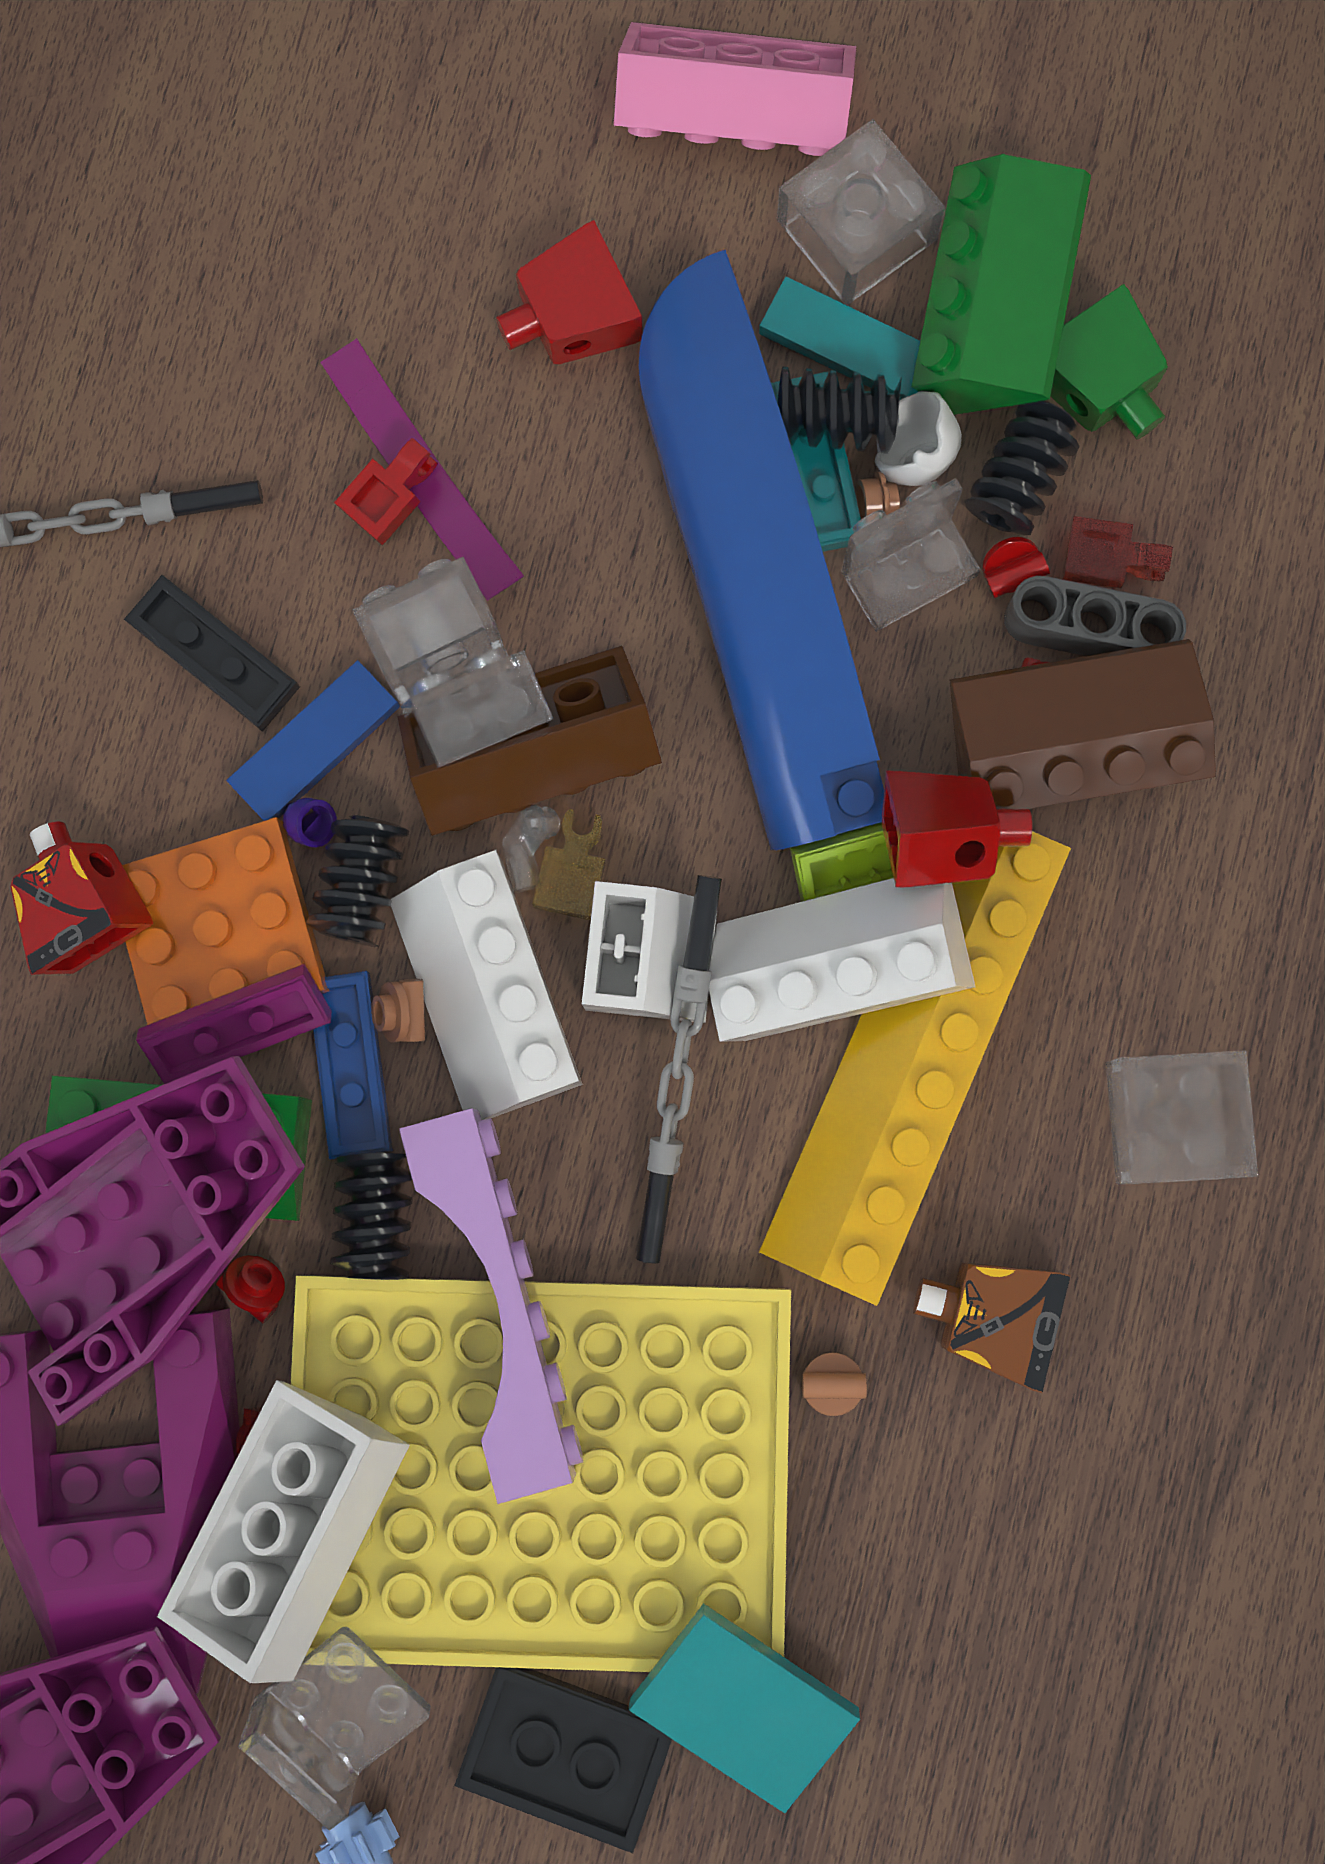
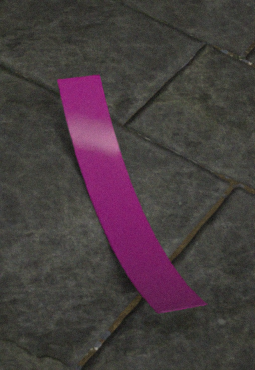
M356 338L321 361L320 363L388 465H390L400 449L411 438L415 439L429 451L430 457L438 463L427 479L409 490L421 501L417 507L486 600H490L523 578V573L492 536L427 446L358 339Z

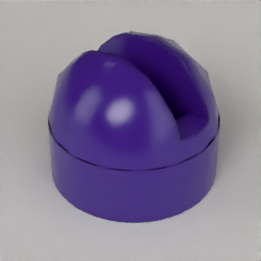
M302 798L291 803L286 809L283 817V827L288 836L296 843L309 847H321L332 839L334 833H332L330 828L332 822L337 820L333 807L326 801ZM312 808V810H313L314 812H311V813H309L308 815H306V814L309 812V810Z

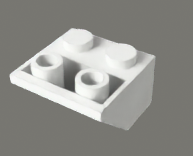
M595 881L582 1006L586 1011L670 1019L678 966L684 964L694 896L657 887ZM715 919L714 932H713V938H712V944H711V950H710V956H709V962H708V970H709V967H710V961H711V955H712V949H713V943H714L716 919ZM707 997V1002H706V1009H705V1015H704V1021H703V1023H706V1013H707L708 997ZM682 1001L679 1020L689 1019L691 1022H694L697 1003Z

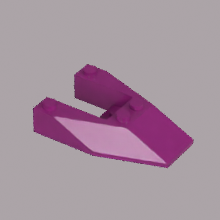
M230 1308L190 1312L153 1359L159 1441L57 1452L55 1421L27 1372L50 1355V1344L42 1329L0 1334V1534L50 1657H56L157 1626L194 1692L197 1694L200 1689L208 1653L157 1616L241 1451Z

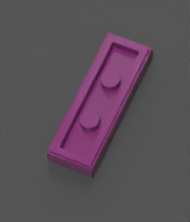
M303 964L138 1029L136 1041L162 1082L166 1084L229 1057H243L331 1023L332 1011L306 965Z

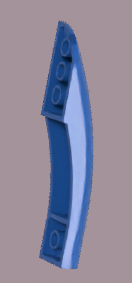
M722 250L686 268L666 287L656 301L642 334L639 350V382L672 509L675 512L709 625L770 850H780L834 837L836 834L882 822L884 787L877 764L880 758L803 483L750 318L726 250Z

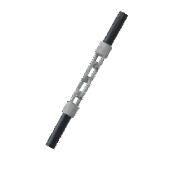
M259 480L176 493L164 490L159 491L157 494L145 492L141 493L140 505L124 507L119 501L111 498L92 500L75 504L70 509L68 516L44 520L38 513L33 511L0 514V548L34 543L43 537L45 529L71 526L75 532L80 534H94L117 530L124 525L126 517L143 515L147 525H154L163 520L170 522L172 519L178 518V516L263 504L262 489ZM106 507L114 508L109 511V517L116 519L115 521L87 526L81 525V523L85 522L86 517L83 514H78L79 512ZM26 519L33 520V522L28 523L27 527L30 531H35L34 533L14 536L11 522Z
M698 875L684 964L678 966L670 1017L671 1026L677 1033L673 1061L663 1068L657 1097V1109L663 1117L661 1136L651 1137L649 1145L650 1152L647 1159V1170L650 1171L636 1255L637 1260L645 1263H660L673 1178L680 1167V1156L684 1144L682 1141L675 1139L677 1123L688 1113L694 1082L692 1069L687 1065L691 1037L696 1035L702 1028L712 971L708 970V962L722 879L706 875ZM682 1001L697 1003L693 1025L689 1019H684L680 1023ZM671 1073L675 1079H680L683 1075L685 1076L680 1109L674 1103L666 1107Z

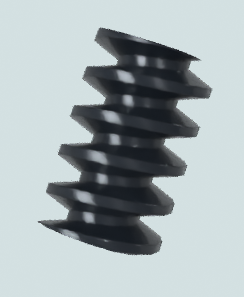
M782 366L777 403L790 444L793 446L801 429H805L808 445L816 448L824 432L829 431L832 447L840 450L848 433H852L857 451L864 452L872 435H876L881 453L888 454L896 437L902 377L894 393L888 392L885 377L881 374L877 375L870 391H865L860 373L854 372L846 389H841L836 371L830 370L823 386L817 387L812 369L806 368L799 384L793 385L789 368Z
M1046 401L1018 405L1015 411L1016 418L1010 420L1005 428V438L998 440L993 450L994 458L987 460L982 469L983 478L975 481L970 491L972 497L964 500L966 508L975 517L998 530L1013 532L1023 536L1031 535L1035 526L1023 513L1034 516L1042 515L1046 506L1035 493L1044 496L1054 494L1057 485L1047 474L1063 476L1069 466L1060 455L1075 456L1080 447L1077 440L1069 434L1070 431L1076 429L1074 419L1064 409Z
M352 815L349 816L351 819L335 820L331 824L330 829L332 833L345 842L328 844L324 852L327 857L338 863L339 866L323 867L319 870L318 876L320 879L332 886L333 889L318 890L313 893V901L327 910V913L310 914L307 916L306 923L319 933L335 939L365 946L379 947L367 939L365 934L366 931L384 930L386 923L372 915L371 910L376 907L391 906L392 900L377 891L378 884L396 883L398 878L383 868L384 861L403 859L404 854L391 846L389 840L396 837H408L409 830L383 820Z
M350 1152L335 1158L337 1166L353 1172L352 1177L334 1183L336 1191L351 1196V1202L333 1208L335 1216L350 1221V1227L332 1233V1240L349 1246V1252L330 1259L331 1265L348 1271V1277L346 1278L374 1280L409 1279L408 1271L392 1265L393 1260L410 1254L409 1246L393 1240L394 1235L411 1229L410 1221L394 1215L395 1210L412 1204V1197L395 1190L396 1185L412 1180L410 1171L396 1166L398 1160L407 1158L406 1154Z

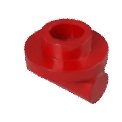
M1010 537L995 544L987 552L982 565L984 577L994 599L1006 593L1015 592L1017 587L1028 578L1050 574L1042 552L1039 551L1034 542L1023 537Z
M253 1255L235 1259L216 1283V1286L226 1293L232 1303L248 1311L262 1324L276 1311L285 1291V1281L280 1270L267 1259Z

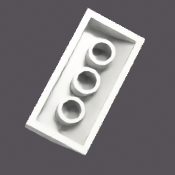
M496 850L438 870L391 899V908L416 979H423L424 1002L463 1111L471 1108L479 1110L481 1120H485L583 1085L503 861Z
M894 878L718 923L709 970L712 971L709 993L720 1042L748 1041L975 988L952 883L895 887Z
M276 1380L157 1617L249 1683L293 1681L410 1444L362 1415L286 1382Z

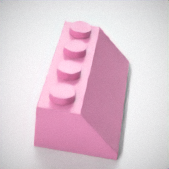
M631 22L618 52L614 126L628 127L630 134L639 137H657L662 134V131L685 133V139L704 144L715 143L719 137L741 139L743 146L758 150L772 149L775 147V143L797 145L800 152L813 156L830 155L832 149L844 151L854 78L856 46Z

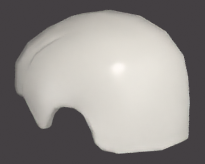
M921 391L899 401L896 437L888 454L881 453L877 440L878 453L875 457V465L885 475L888 482L906 486L925 485L943 474L956 459L961 447V430L949 406L938 392Z

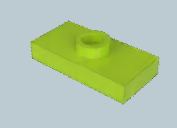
M882 822L836 834L834 837L790 847L801 902L893 878Z

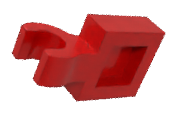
M411 438L400 449L395 459L386 469L372 458L334 503L383 546L421 502L409 489L427 479L438 463L430 457L429 451L415 439Z

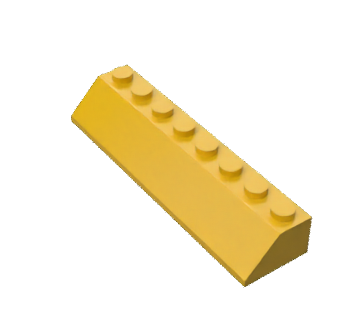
M1032 831L1029 846L998 847L996 871L989 879L952 882L975 988L861 1014L759 1253L871 1304L878 1305L1069 855L1070 847Z

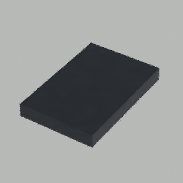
M496 1667L454 1786L633 1853L672 1739L630 1712L629 1706L530 1668Z

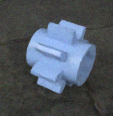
M360 1802L338 1813L321 1828L327 1841L321 1843V1849L315 1853L320 1864L394 1863L388 1850L395 1847L394 1841L400 1836L386 1809L373 1815L372 1812H369L365 1802Z

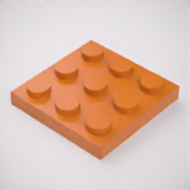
M275 817L122 865L154 923L126 941L147 1025L303 964L306 965L320 992L323 994L330 991L326 986V976L313 928L306 923L307 916H309L287 834L283 827V821Z

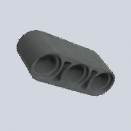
M1033 576L1024 580L1015 590L1004 613L1006 629L1015 640L1028 645L1083 656L1154 645L1143 638L1140 631L1141 624L1157 626L1164 634L1165 643L1183 640L1186 633L1185 617L1182 611L1173 603L1162 599L1047 576ZM1027 600L1040 602L1046 607L1049 619L1035 621L1028 618L1022 610L1021 603ZM1094 612L1099 614L1107 625V631L1103 633L1089 631L1081 621V613Z

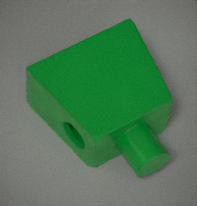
M1122 284L1064 324L1050 397L1080 425L1091 432L1096 431L1118 415L1137 440L1151 432L1165 418V415L1149 396V393L1158 386L1168 366L1159 345L1125 284Z

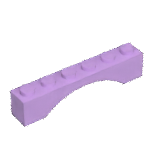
M471 1108L400 1128L415 1190L438 1206L465 1234L485 1266L497 1299L503 1333L502 1376L494 1411L481 1439L497 1504L573 1483L576 1476L574 1465L583 1463L582 1450L575 1426L564 1427L557 1402L567 1400L565 1386L557 1362L547 1365L541 1340L550 1338L549 1327L541 1301L530 1303L524 1279L533 1276V1268L524 1239L516 1242L513 1240L508 1217L517 1215V1209L508 1179L498 1181L494 1169L492 1156L501 1154L494 1123L491 1118L481 1120L479 1110Z

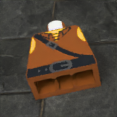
M961 1262L955 1286L926 1278L921 1279L915 1297L913 1314L946 1323L941 1340V1347L1030 1390L1042 1393L1071 1275L1051 1270Z

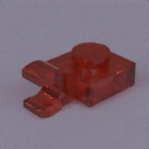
M1074 516L1070 527L1062 580L1122 588L1126 572L1140 579L1164 581L1165 572L1170 570L1173 547L1156 543L1132 542L1133 524Z

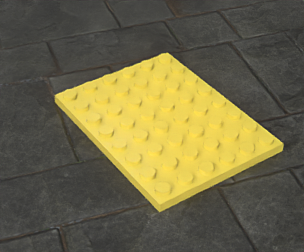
M296 1276L291 1385L362 1415L410 1444L303 1661L651 1672L703 1603L784 1657L791 1289L525 1281L530 1303L541 1301L546 1315L550 1338L541 1340L547 1365L557 1362L567 1400L557 1402L563 1426H575L582 1450L583 1463L574 1465L576 1476L573 1483L497 1504L481 1443L483 1434L494 1411L502 1376L503 1333L498 1303L490 1280L432 1278L374 1280L346 1278L348 1276Z

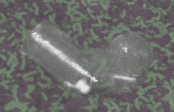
M532 805L523 809L503 839V850L513 893L530 891L542 886L534 853L544 839L556 836L560 829L559 815L551 807Z

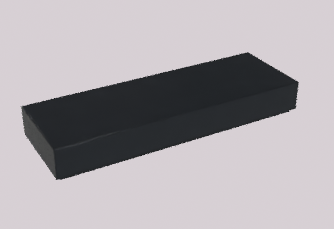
M163 575L159 577L124 618L130 626L262 732L300 688L295 680Z

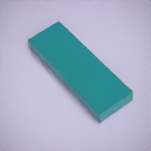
M785 276L759 326L760 335L849 378L852 377L854 372L860 373L863 385L870 388L877 375L881 374L885 377L888 392L894 393L902 377L900 400L918 393L911 386L920 340Z
M828 372L814 374L817 387L823 386ZM802 377L791 379L793 385H798ZM780 381L771 383L777 402ZM801 429L793 446L791 445L822 551L863 544L865 535L845 445L843 444L840 450L834 449L829 431H825L819 445L816 448L810 447L805 429Z

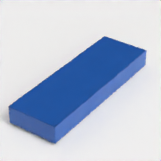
M357 660L226 781L263 821L275 817L280 818L291 803L301 799L399 709L400 705Z
M363 971L325 977L326 986L330 991L322 995L332 1011L331 1023L313 1030L329 1159L335 1160V1158L350 1152H391L393 1149L378 1032L373 1024L371 1013L373 993L370 973Z

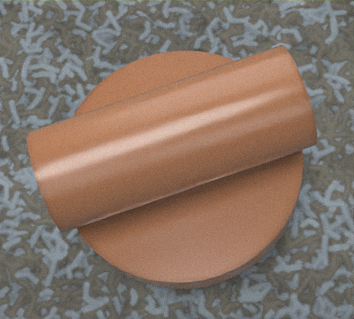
M423 979L399 980V982H386L382 985L379 995L374 996L371 1006L373 1024L377 1031L383 1032L389 1042H419L425 1040Z
M837 1352L820 1354L809 1362L802 1375L803 1399H806L809 1405L821 1414L828 1416L846 1414L854 1409L861 1399H866V1373H862L858 1365L844 1354Z

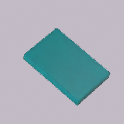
M704 1603L633 1693L629 1702L630 1712L783 1813L787 1812L860 1721L858 1706Z

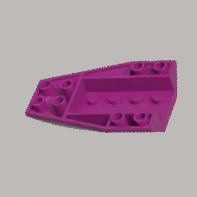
M240 1056L229 1057L26 1141L0 1160V1256L54 1351L27 1372L57 1426L66 1424L156 1357L305 1168L304 1163Z
M157 1626L0 1673V1864H96L220 1741L221 1737Z

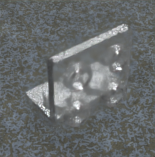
M957 478L942 486H939L937 481L929 482L916 489L906 498L905 502L907 505L886 515L884 510L873 512L861 519L852 528L854 533L849 537L841 573L876 632L978 577L981 569L951 520L963 491Z
M504 646L496 648L471 659V663L463 666L466 672L465 675L452 680L447 669L414 683V686L408 689L412 697L401 706V710L405 718L415 715L437 768L553 719L524 650L508 656Z
M342 1627L305 1656L293 1681L273 1682L254 1698L238 1747L330 1831L348 1817L359 1773L427 1721L431 1706L350 1628Z

